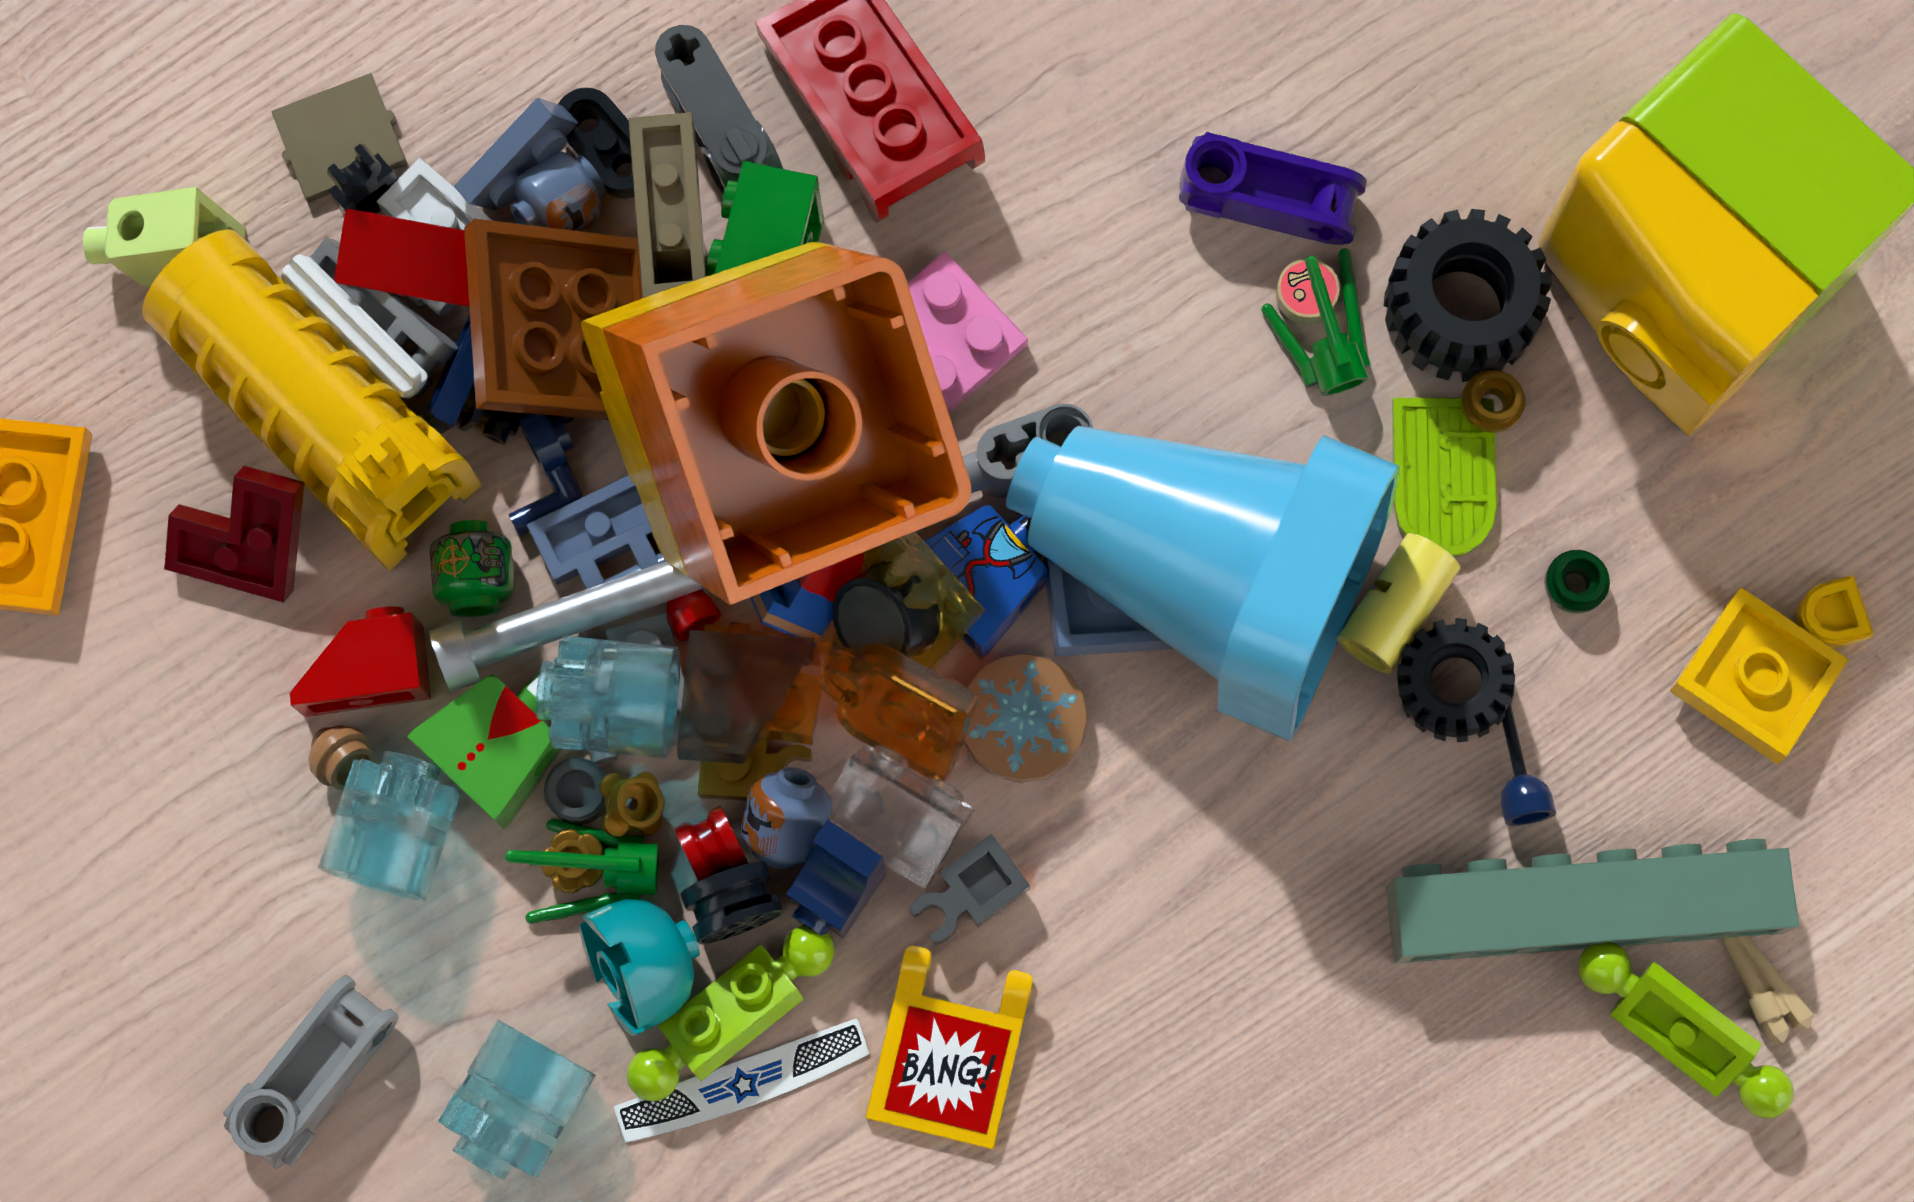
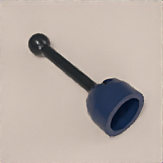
M1508 706L1505 718L1502 720L1514 777L1507 782L1501 792V808L1506 825L1520 826L1547 820L1556 815V808L1549 787L1535 776L1527 774L1512 706Z

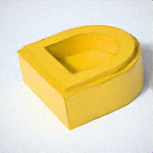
M1854 575L1815 586L1803 596L1797 606V625L1833 649L1865 641L1874 636Z

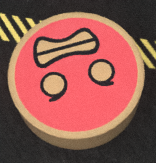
M1306 258L1296 260L1289 264L1279 277L1276 287V302L1281 312L1290 320L1300 324H1315L1322 321L1306 268ZM1318 260L1334 310L1340 293L1339 280L1330 266Z

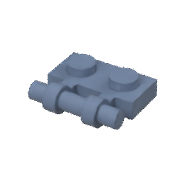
M629 475L527 524L556 585L580 575L586 589L666 561L661 553L655 555L649 543V540L653 539L654 536L636 485L630 481ZM632 550L638 564L604 581L597 566Z

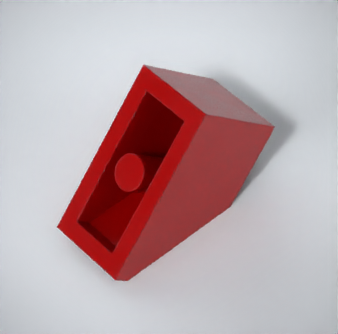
M384 606L366 611L365 619L347 621L290 691L291 706L304 717L431 700L424 627L412 612L404 613V608Z

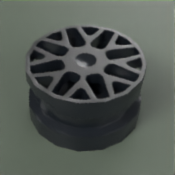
M764 861L727 869L694 883L680 893L685 909L694 912L697 923L692 928L699 945L722 941L748 932L774 920L784 913L778 896L769 893L766 884L771 880Z

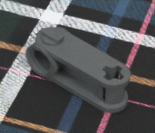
M677 25L663 32L656 42L655 56L661 69V80L664 90L678 113L692 112L696 145L722 196H724L729 180L738 182L743 161L783 169L780 158L768 134L760 122L755 120L705 34L700 29L691 25Z

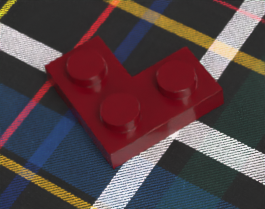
M244 465L234 476L230 518L178 504L168 515L164 570L284 603L294 591L305 482Z

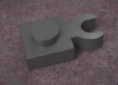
M990 834L939 872L940 877L949 889L942 894L930 892L919 896L911 904L909 910L914 918L921 915L928 908H937L942 911L945 916L944 924L929 936L932 943L938 945L952 937L956 931L958 919L965 913L979 927L1030 890V885L994 836Z

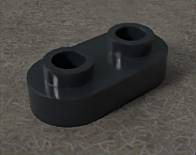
M578 88L567 93L558 104L562 105L578 122L566 136L567 148L574 156L581 155L592 164L608 194L622 199L634 198L633 174L628 177H621L616 174V170L621 164L632 163L629 120L614 102L600 90ZM586 119H595L599 122L597 128L592 132L578 130L580 123Z

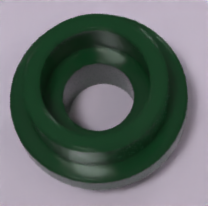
M1569 550L1561 553L1551 562L1547 568L1544 583L1548 597L1558 608L1569 613L1581 614L1595 609L1602 603L1609 591L1610 577L1604 563L1594 554L1584 550ZM1571 573L1581 575L1586 581V591L1582 593L1571 591L1565 582L1566 575Z

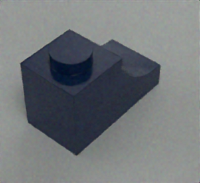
M827 819L813 839L809 856L786 895L789 901L797 907L791 917L801 925L807 926L820 936L827 934L831 930L844 938L887 876L883 856Z

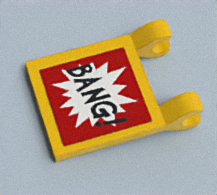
M914 945L908 946L904 952L895 997L865 1118L994 1149L1033 978L1029 973L1012 970L1007 974L999 1013L923 996L932 954L926 948Z

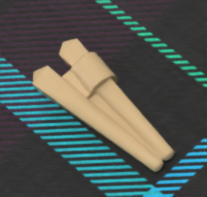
M1748 936L1722 938L1749 997L1748 1003L1759 1026H1762L1767 1039L1784 1044L1790 1028L1783 1019V1016L1787 1017L1793 1028L1810 1029L1814 1014Z

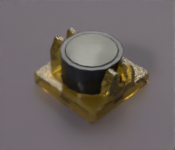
M916 532L863 552L864 563L859 575L841 586L833 601L832 619L836 632L829 647L833 654L848 651L855 658L847 669L852 675L873 676L879 671L887 669L908 694L924 684L986 611Z

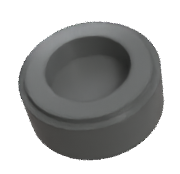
M570 758L558 763L548 774L544 785V796L548 807L564 822L582 825L596 820L606 810L605 798L599 792V783L605 776V773L597 764L584 758Z

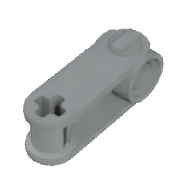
M348 975L338 979L324 993L252 1085L247 1083L223 1112V1115L227 1117L224 1128L231 1133L232 1139L239 1148L251 1155L264 1159L275 1169L282 1167L284 1164L292 1167L316 1137L313 1131L387 1039L398 1021L399 1016L392 1009L382 1011L356 991V983ZM348 1010L363 1022V1026H358L345 1015V1012ZM278 1107L284 1118L283 1129L274 1140L262 1143L256 1134V1122L265 1110Z

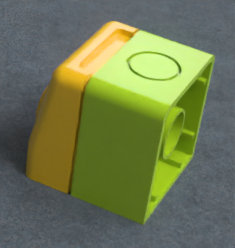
M1731 13L1581 156L1539 236L1538 248L1541 247L1547 259V265L1595 330L1603 349L1611 360L1627 375L1632 384L1690 437L1860 270L1914 206V167L1752 21L1740 14Z

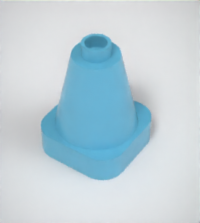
M1077 426L1071 431L1062 446L1039 437L1032 439L1023 453L1012 478L1006 507L1031 518L1028 532L1029 546L1218 680L1217 710L1219 712L1291 741L1311 704L1338 643L1337 637L1347 623L1377 554L1390 518L1400 466L1325 435L1317 443L1307 464Z

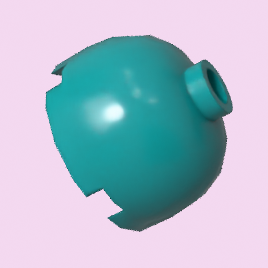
M634 899L611 903L582 916L585 922L579 924V931L591 971L596 982L598 983L603 978L612 995L617 1000H620L607 1004L626 1032L631 1036H635L664 1022L682 1008L690 997L695 973L692 959L700 956L698 942L686 921L682 920L675 924L670 915L661 907L646 900Z

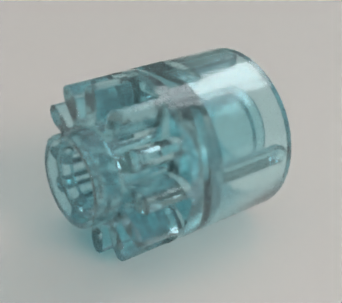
M564 636V639L559 641L558 658L555 657L554 662L543 661L541 665L536 693L537 718L539 720L552 721L549 732L552 748L667 758L673 742L680 687L678 646Z
M385 751L380 765L364 759L360 761L354 759L317 868L327 874L358 885L425 902L461 793L457 792L456 788L440 784L438 777L441 769L438 766L412 756Z
M497 1019L468 1068L467 1073L469 1074L463 1084L458 1085L438 1122L449 1130L461 1135L452 1151L485 1171L505 1180L512 1166L531 1176L538 1177L557 1145L560 1133L570 1116H573L596 1075Z

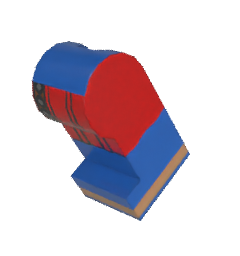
M863 552L750 597L760 622L816 647L832 620L833 601L839 588L858 576L864 563Z

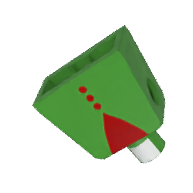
M543 668L516 695L494 674H491L417 726L407 737L493 820L505 829L512 822L563 748L564 743L544 721L570 694Z

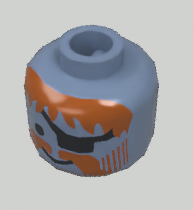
M556 152L541 163L537 162L517 175L514 188L516 202L510 206V210L517 224L582 231L599 219L602 212L601 199L605 197L606 190L599 174L585 157L577 155L573 158L566 152Z
M787 767L779 770V772L761 776L754 782L749 791L741 822V837L749 849L752 850L755 858L760 862L764 861L766 865L774 868H794L800 863L806 862L812 848L813 839L827 819L830 820L832 813L831 797L820 784L816 783V779L812 774L799 768Z

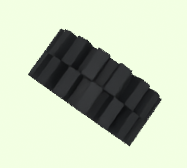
M1455 618V624L1445 625L1443 619L1433 622V629L1425 632L1422 628L1414 635V642L1411 646L1406 644L1403 649L1401 664H1398L1397 669L1399 697L1407 717L1411 716L1415 720V726L1423 733L1429 730L1434 733L1435 739L1445 741L1446 736L1457 737V742H1467L1468 736L1477 734L1480 738L1489 733V727L1494 723L1499 725L1505 718V712L1508 706L1511 707L1514 697V662L1511 653L1507 654L1505 651V642L1498 635L1494 638L1489 635L1487 626L1478 622L1476 628L1467 625V619ZM1449 658H1463L1477 667L1481 674L1482 684L1480 690L1472 699L1464 703L1454 704L1443 701L1434 693L1430 684V678L1435 667L1442 661Z

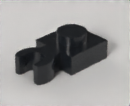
M359 144L354 148L357 156L350 165L339 169L335 164H332L327 169L328 176L336 184L328 191L343 215H345L347 209L379 213L381 208L377 200L398 180L393 170L379 153L373 155L364 144Z

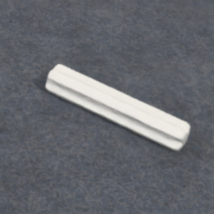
M300 254L296 255L282 269V281L290 285L301 296L306 305L318 317L323 318L333 328L338 337L351 350L356 351L365 360L369 368L384 383L389 384L401 398H412L426 384L428 380L427 373L311 257Z

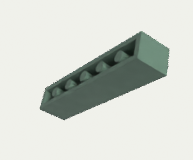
M1746 839L1726 843V853L1702 854L1701 844H1681L1661 848L1662 857L1637 859L1636 849H1615L1596 853L1597 862L1572 864L1571 854H1549L1531 858L1532 867L1507 869L1506 859L1471 861L1467 863V872L1442 874L1441 864L1406 866L1402 868V877L1394 878L1386 886L1394 964L1586 949L1590 945L1612 942L1621 947L1712 940L1726 937L1784 934L1799 927L1789 848L1767 849L1766 839Z

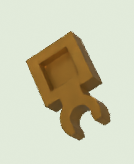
M703 730L697 794L700 798L747 801L750 788L759 777L779 772V770L787 768L793 761L810 762L813 756L812 751L802 745H790L781 749L777 754H769V738L767 735Z

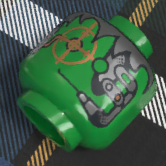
M464 520L452 523L450 525V533L439 537L430 545L432 594L438 603L449 607L451 615L459 617L491 615L500 611V603L512 596L515 584L511 542L506 536L498 532L489 531L487 522Z

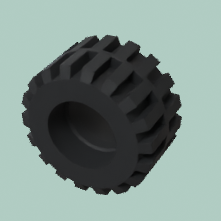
M1471 209L1467 219H1461L1458 210L1445 212L1439 225L1432 218L1420 226L1416 237L1411 234L1406 240L1390 274L1389 283L1384 293L1383 305L1384 307H1389L1385 317L1388 332L1398 331L1394 344L1401 354L1410 349L1416 354L1412 362L1414 366L1424 371L1428 363L1438 367L1437 378L1449 381L1453 371L1461 372L1462 382H1468L1481 371H1502L1507 362L1513 365L1523 355L1527 346L1531 344L1542 324V320L1548 312L1551 298L1546 295L1552 286L1551 272H1541L1547 259L1541 247L1532 251L1528 248L1532 238L1531 234L1523 227L1515 234L1507 228L1511 219L1501 214H1498L1495 222L1484 220L1485 210ZM1450 272L1474 274L1485 280L1493 288L1499 300L1500 313L1482 321L1460 319L1450 314L1441 306L1435 296L1432 281Z

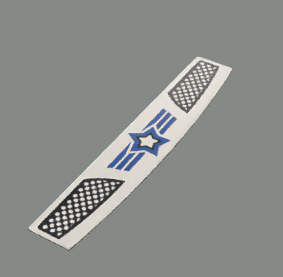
M855 1018L717 1068L702 1081L695 1076L679 1082L675 1090L663 1100L646 1101L638 1097L615 1105L614 1110L625 1143L709 1121L769 1100L843 1068L869 1055L870 1052L859 1021Z

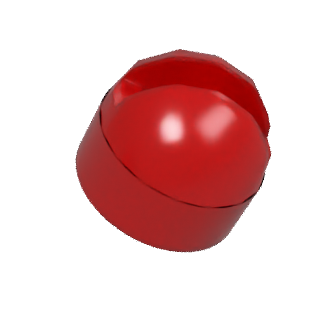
M703 589L670 600L666 606L668 625L678 641L681 642L693 639L706 632L722 616L712 597Z

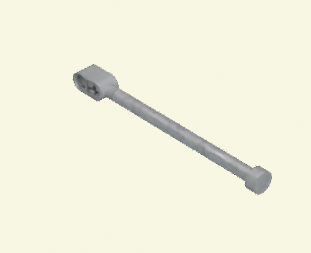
M1057 404L990 428L980 438L977 451L962 456L971 483V493L983 489L991 496L1007 498L1012 478L1028 446V442L1032 441L1035 437L1047 440V437L1056 431L1071 433L1077 426L1093 428L1090 417L1084 410L1075 405ZM1003 453L1004 458L1008 462L1015 461L1014 468L1006 470L1002 462H994V456ZM665 561L465 632L459 620L431 630L429 635L450 692L480 682L482 679L478 668L704 589V587Z

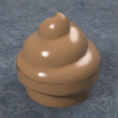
M340 725L331 728H321L316 732L311 742L308 758L310 771L320 783L326 786H333L337 790H348L359 785L367 778L375 764V755L371 751L372 745L369 738L358 728Z

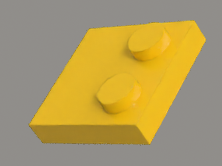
M1740 587L1732 595L1669 691L1778 765L1788 756L1849 659Z

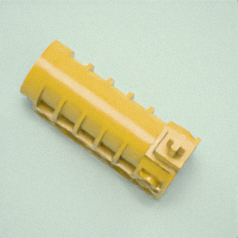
M229 229L219 230L198 239L175 256L150 286L142 306L144 319L171 346L197 377L299 481L305 482L304 486L389 572L408 555L404 550L408 545L405 538L450 496L454 500L460 499L464 503L482 486L470 464L422 417L416 416L404 404L398 393L389 384L381 381L369 368L365 360L356 351L351 350L338 337L333 328L323 318L318 317L306 305L301 296L274 273L267 261L238 232Z

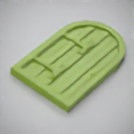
M1393 398V463L1400 466L1393 500L1398 529L1404 537L1408 533L1418 534L1435 542L1453 557L1464 556L1482 544L1494 525L1498 502L1496 495L1495 433L1481 431L1469 423L1462 411L1461 398ZM1481 399L1484 408L1494 412V399Z

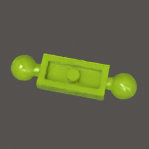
M805 925L799 926L788 934L783 944V955L775 961L762 944L755 948L682 1006L676 1014L658 1026L671 1044L664 1050L658 1048L645 1049L632 1058L627 1068V1082L631 1091L637 1097L646 1101L663 1100L677 1087L679 1071L686 1065H688L700 1081L704 1080L804 1000V997L791 981L797 976L814 977L820 975L829 968L835 953L834 943L830 935L827 933L820 936Z
M1612 942L1590 945L1582 952L1578 961V973L1585 986L1596 993L1611 994L1615 992L1621 996L1611 1011L1610 1016L1717 1098L1733 1082L1739 1087V1096L1742 1104L1754 1116L1764 1119L1776 1118L1790 1108L1794 1098V1088L1787 1074L1774 1066L1761 1065L1755 1067L1751 1064L1762 1044L1653 961L1641 976L1638 977L1631 972L1632 967L1628 954L1622 947Z

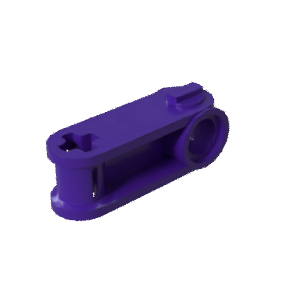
M1206 132L1204 135L1195 137L1186 155L1180 177L1179 200L1186 206L1188 211L1219 219L1225 218L1326 244L1345 245L1350 244L1354 240L1355 227L1351 222L1357 197L1365 193L1367 179L1362 174L1342 166ZM1207 166L1216 167L1226 174L1228 180L1219 184L1209 183L1199 175L1198 171ZM1333 199L1336 200L1334 212L1330 209Z

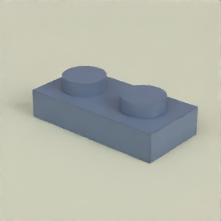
M536 98L454 185L455 189L471 205L492 210L509 205L515 200L514 188L517 175L533 164L541 163L554 153L561 152L567 144L566 136L578 122L562 105Z

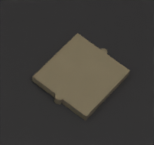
M372 73L271 111L285 146L282 158L286 164L292 165L307 203L330 194L328 190L336 184L327 174L328 167L335 164L339 169L350 165L357 156L354 148L359 144H364L373 155L379 153L392 170L408 164L393 128L397 119L391 110H386Z

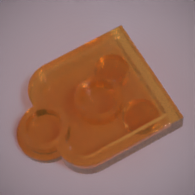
M868 644L860 652L846 647H835L829 650L821 662L822 672L819 676V683L826 695L837 702L836 715L843 728L861 742L943 786L955 767L980 696L964 688L957 680L948 676H942L886 645Z

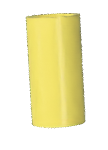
M1406 534L1375 580L1376 589L1367 592L1338 635L1337 641L1350 655L1363 664L1381 673L1390 674L1401 659V653L1406 644H1411L1414 635L1421 629L1459 572V563L1449 552L1435 542L1418 534Z

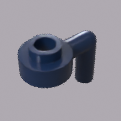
M527 413L517 418L536 460L554 491L508 514L519 536L530 532L527 524L583 497V493L564 453L573 448L574 445L560 416H550L547 418L546 415Z

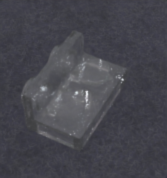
M864 745L848 759L829 795L832 802L830 821L883 856L885 866L926 889L932 883L960 830L970 820L975 809L963 801V794L951 784L939 779H930L928 781L908 769V762L897 752L883 746L872 748L871 746Z

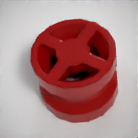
M721 805L709 810L707 818L695 825L684 822L674 827L681 846L699 881L716 874L717 871L730 866L734 868L748 864L743 849Z

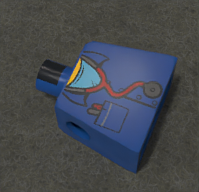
M990 505L979 508L901 556L902 562L918 568L932 583L938 592L943 610L942 617L981 660L989 654L1043 589L1048 575L1047 568L1035 555L1038 551L1028 545L1031 518L1021 515L1009 526Z

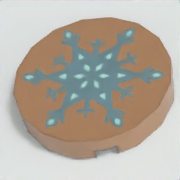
M1027 653L1000 657L980 669L964 691L959 712L963 743L975 762L989 773L992 772L996 776L1005 778V780L1018 783L1044 780L1067 767L1082 745L1088 719L1084 695L1072 675L1051 659Z

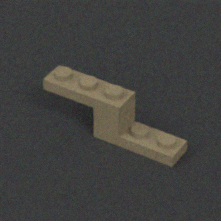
M692 112L629 118L643 298L707 277L708 254L703 236Z

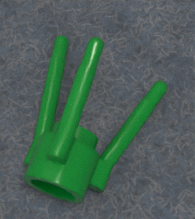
M1342 248L1338 256L1349 339L1346 333H1340L1328 290L1315 256H1308L1305 264L1327 337L1311 345L1313 357H1308L1284 320L1281 319L1271 304L1266 303L1261 308L1273 331L1299 367L1305 386L1310 387L1318 383L1322 396H1330L1350 390L1369 380L1366 368L1371 366L1364 346L1351 253L1347 248Z
M550 819L546 823V828L551 832L559 833L564 830L574 829L580 835L590 833L600 841L601 845L612 848H606L605 855L535 850H508L505 853V860L509 863L604 870V887L616 888L614 893L530 911L525 916V920L529 924L590 913L626 899L641 900V895L657 894L659 845L643 843V836L623 835L621 837H611L603 830Z

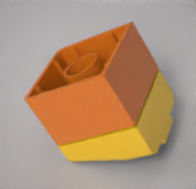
M810 242L653 294L581 322L584 339L603 390L600 392L630 481L636 485L654 539L662 556L669 564L685 575H688V577L729 605L960 513L969 502L971 496L970 479L903 270L896 262L890 259L821 242Z

